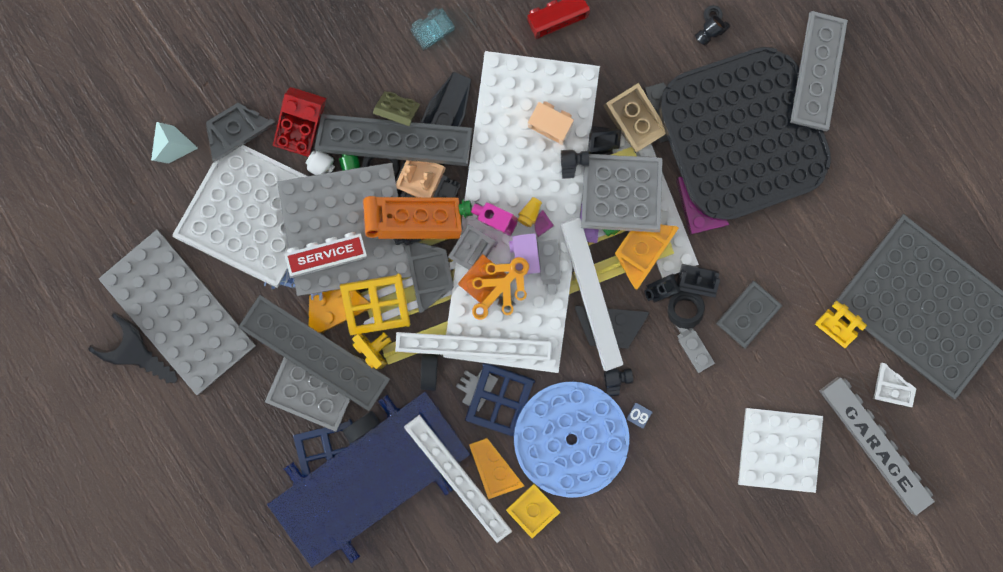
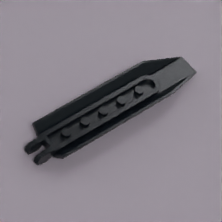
M453 72L429 101L421 123L460 127L465 117L471 79ZM406 160L404 161V163H403V165H402V168H401V170H400V172H399V175H398V177H397V179H396V182H397V180H398V178H399V176H400V174H401V171H402V169H403V167H404V165H405ZM397 189L398 197H415Z

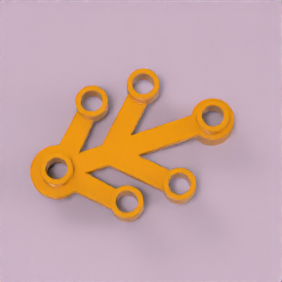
M522 257L514 258L510 264H495L493 262L486 264L485 270L490 275L496 272H509L504 278L482 279L481 277H475L473 279L472 285L475 289L496 286L482 303H477L473 306L472 314L476 319L482 320L487 317L488 307L502 292L503 305L501 310L503 314L511 315L513 313L510 283L515 277L517 289L514 295L516 299L522 301L526 298L524 275L529 270V264ZM521 263L523 268L516 270V264ZM488 266H495V270L493 272H489ZM481 280V286H475V281ZM519 291L524 292L522 298L517 297ZM510 306L511 311L505 312L504 307ZM481 307L484 311L482 314H477L476 309Z

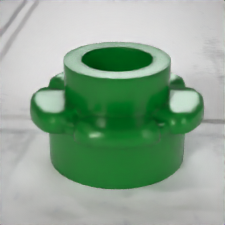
M463 199L462 204L458 205L460 215H464L465 218L473 216V213H471V201Z

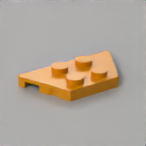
M660 224V233L630 231L615 255L634 289L637 290L679 227Z
M341 289L322 292L323 299L321 301L319 300V295H315L313 300L311 295L309 296V327L321 334L347 321ZM358 290L349 291L352 306L371 303ZM369 309L353 311L354 317Z

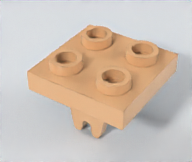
M406 160L396 182V187L415 197H433L446 168L437 163Z

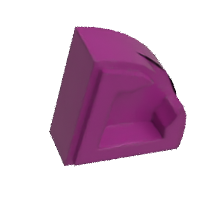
M543 210L538 214L535 222V232L538 237L554 227Z

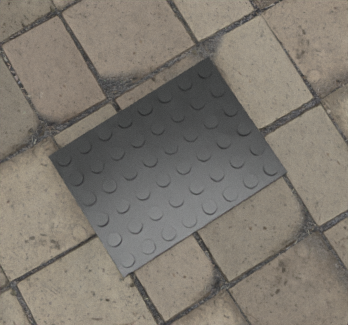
M904 214L901 215L835 300L842 305L845 304L849 307L848 310L855 316L859 315L862 318V321L867 324L864 329L867 333L952 399H956L1003 339V291Z

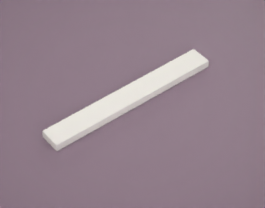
M576 218L561 223L604 371H608L623 365V361L584 229L581 228V219Z
M397 332L395 352L551 361L552 341Z
M418 415L404 426L406 431L492 538L498 543L512 532L511 528L423 418Z

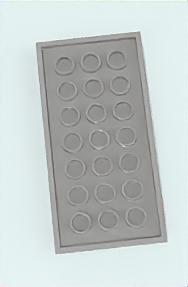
M158 229L99 278L100 282L197 396L256 347L255 343L243 330L238 328L239 324Z

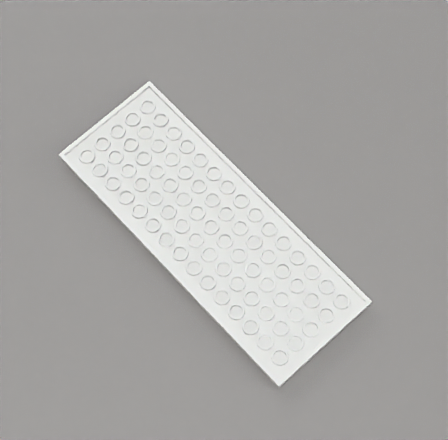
M485 51L465 201L470 200L472 208L476 202L483 206L488 202L518 218L519 212L532 197L539 199L542 202L539 213L543 210L554 227L539 237L536 234L537 249L538 241L557 240L561 279L560 283L556 284V294H549L548 285H543L541 280V270L540 273L524 275V290L527 296L524 300L520 301L514 295L517 289L515 277L510 283L513 313L511 315L503 314L501 310L503 305L502 292L488 308L487 317L478 320L473 316L472 308L480 302L458 285L459 281L469 270L456 262L453 281L454 288L452 289L446 335L552 341L551 361L443 355V357L547 372H559L573 268L561 223L579 218L584 178V166L577 165L574 178L562 179L561 150H575L576 153L588 151L589 133L592 128L600 66ZM546 101L555 106L554 110L558 112L563 110L572 115L571 118L574 120V123L563 145L528 128V121L538 102L543 104ZM475 214L468 216V218L462 215L461 235L469 224L498 242L497 246L492 248L487 257L495 264H510L511 260L515 258L514 252L510 253L509 241H513L512 236L536 233L535 224L527 227L518 222L510 237L483 224L478 220L479 216ZM484 240L480 242L470 258L469 264L473 265L487 242ZM519 291L517 293V297L522 298L524 296L523 291ZM505 306L504 311L510 312L511 307ZM481 307L476 309L477 314H482L484 311Z

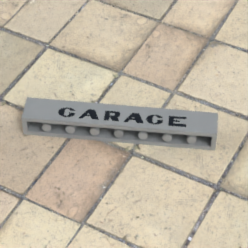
M835 378L819 390V392L910 513L918 515L934 503V500L931 498L933 496L932 492L928 487L922 486L919 482L921 481L920 476L915 471L912 472L908 467L910 463L903 455L900 456L898 454L896 444L886 438L885 434L887 433L880 424L876 425L873 421L875 417L869 409L865 410L861 405L863 403L862 399L858 394L854 395L850 390L852 387L845 378Z

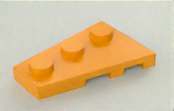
M488 438L469 444L488 499L525 486Z

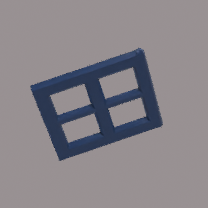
M483 363V369L465 421L514 437L517 419L527 403L535 380L488 363ZM489 373L505 377L499 395L484 391ZM510 379L524 384L518 402L504 397ZM481 398L496 403L490 420L475 416ZM501 405L516 409L510 427L495 422Z
M351 419L348 422L340 423L337 431L324 427L293 435L305 487L365 474L357 440L350 443L348 447L332 450L328 434L343 431L353 424ZM321 436L324 453L307 457L303 440ZM352 451L355 467L337 471L334 455ZM326 457L330 474L312 478L308 462Z

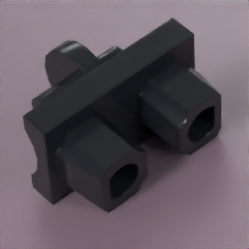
M671 274L646 285L647 289L644 290L648 301L653 300L655 303L681 290L677 286L674 274Z

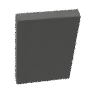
M753 280L715 324L745 349L783 305Z

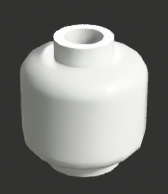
M313 150L305 162L307 170L314 175L332 173L335 168L332 165L334 162L333 157L321 151L315 152Z

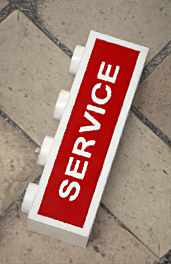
M356 232L345 234V238L337 240V237L326 239V243L318 245V242L307 244V248L299 250V247L288 249V253H285L284 257L290 278L366 259L367 255L361 234L356 235Z

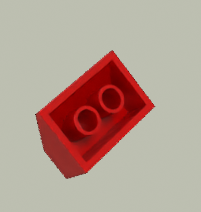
M554 0L541 10L540 7L531 10L530 14L527 15V20L535 39H539L588 18L590 8L585 0H562L560 2Z

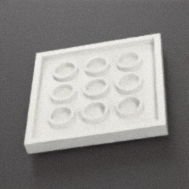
M746 408L738 484L816 493L823 416Z

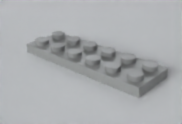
M815 11L809 13L790 123L823 131L829 130L848 20Z

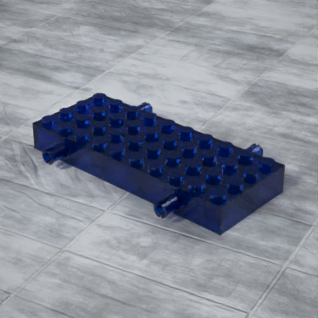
M427 391L420 394L401 409H397L389 395L383 397L378 403L388 414L387 419L307 476L301 474L294 462L284 468L293 481V486L269 502L267 506L311 568L338 549L343 551L350 563L357 560L360 555L350 543L351 540L431 482H436L445 496L449 494V491L452 492L454 490L404 428L406 424L420 415L458 463L470 455L469 450Z

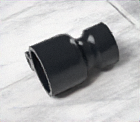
M712 15L704 23V29L696 33L695 37L702 45L706 46L711 41V37L722 35L730 28V24L727 21L723 22L718 16Z
M561 150L562 179L574 178L577 165L589 166V151L576 153L575 150Z
M613 368L604 371L606 394L610 397L619 396L621 383L632 384V369L628 368L619 371V369Z

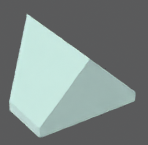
M156 122L152 161L169 164L198 149L175 126Z

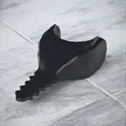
M113 312L111 316L120 324L123 330L121 344L113 350H102L90 345L88 350L108 363L114 365H138L139 368H145L146 372L152 371L153 376L158 375L160 380L165 379L166 383H175L178 379L176 372L170 371V366H164V361L159 362L158 356H152V351L147 350L136 325L119 313Z

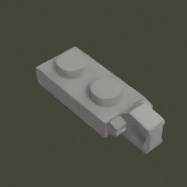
M557 240L538 241L541 280L543 285H548L549 294H556V284L560 283L561 279Z
M677 327L680 332L677 335L678 341L697 373L715 364L693 328L684 329Z

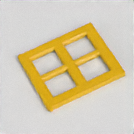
M400 274L340 284L350 335L404 326L409 327L411 325ZM395 284L397 299L379 301L376 287ZM368 288L371 303L352 306L349 291ZM399 304L401 319L383 322L380 307ZM372 308L375 323L356 326L353 311Z

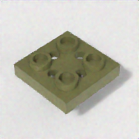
M384 91L374 108L373 114L410 126L419 110L420 104L416 103L413 99H405L393 92Z

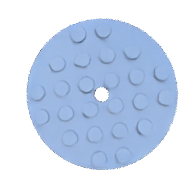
M581 382L557 383L539 391L523 407L515 426V453L527 477L544 491L563 497H583L606 487L621 471L629 448L628 425L620 407L604 391ZM569 434H574L577 437V442L573 445H569L566 442V437Z

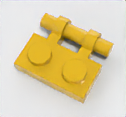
M835 301L832 307L837 312L834 314L828 309L816 321L815 325L842 347L846 348L858 336V332L854 328L857 326L860 330H864L867 324L862 321L859 315L855 316L849 311V307L845 304L842 305ZM844 316L851 322L847 324L841 317Z

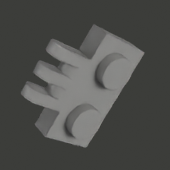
M465 370L464 374L470 377V379L467 380L461 377L460 380L466 385L464 387L457 383L456 387L467 393L462 402L470 406L481 372L476 377ZM489 373L484 391L491 392L498 378ZM483 398L480 399V402H479V405H478V408H477V411H478V412H479L480 408L482 407V405H483V403L485 402L486 399H483Z

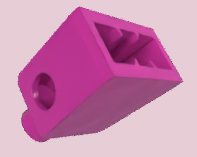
M476 202L471 210V213L479 216L478 220L510 237L518 223L516 216L488 202L484 206Z

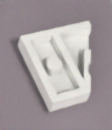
M881 363L873 399L913 407L916 388L890 369L887 364Z

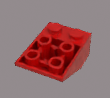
M290 87L284 94L273 146L309 157L327 98Z

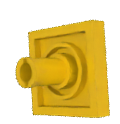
M385 332L372 343L365 334H357L352 338L355 342L353 344L354 348L367 357L365 361L371 368L382 369L388 364L379 353L381 349L392 342L390 338H386L388 335Z

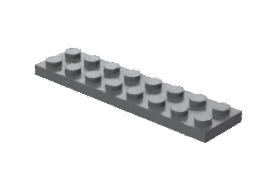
M321 114L315 151L467 166L473 130L468 127L414 122L407 126L392 120Z
M261 295L258 296L238 326L244 332L368 411H370L390 378L371 368L359 358Z

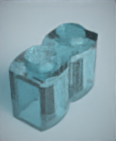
M437 8L433 9L427 14L429 17L423 21L418 19L412 24L411 33L423 51L455 30V26L443 8L439 10Z

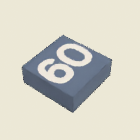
M635 402L626 419L644 428L652 411Z

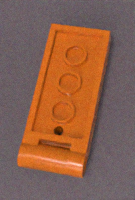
M365 197L363 199L365 235L370 238L378 237V239H459L462 232L458 206L459 198Z

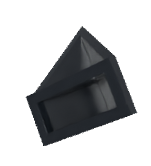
M592 126L588 142L589 154L604 155L613 149H619L621 130Z

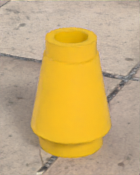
M532 197L519 212L517 221L527 227L535 224L542 202Z

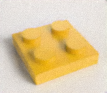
M535 484L528 488L506 509L531 538L535 537L560 513Z

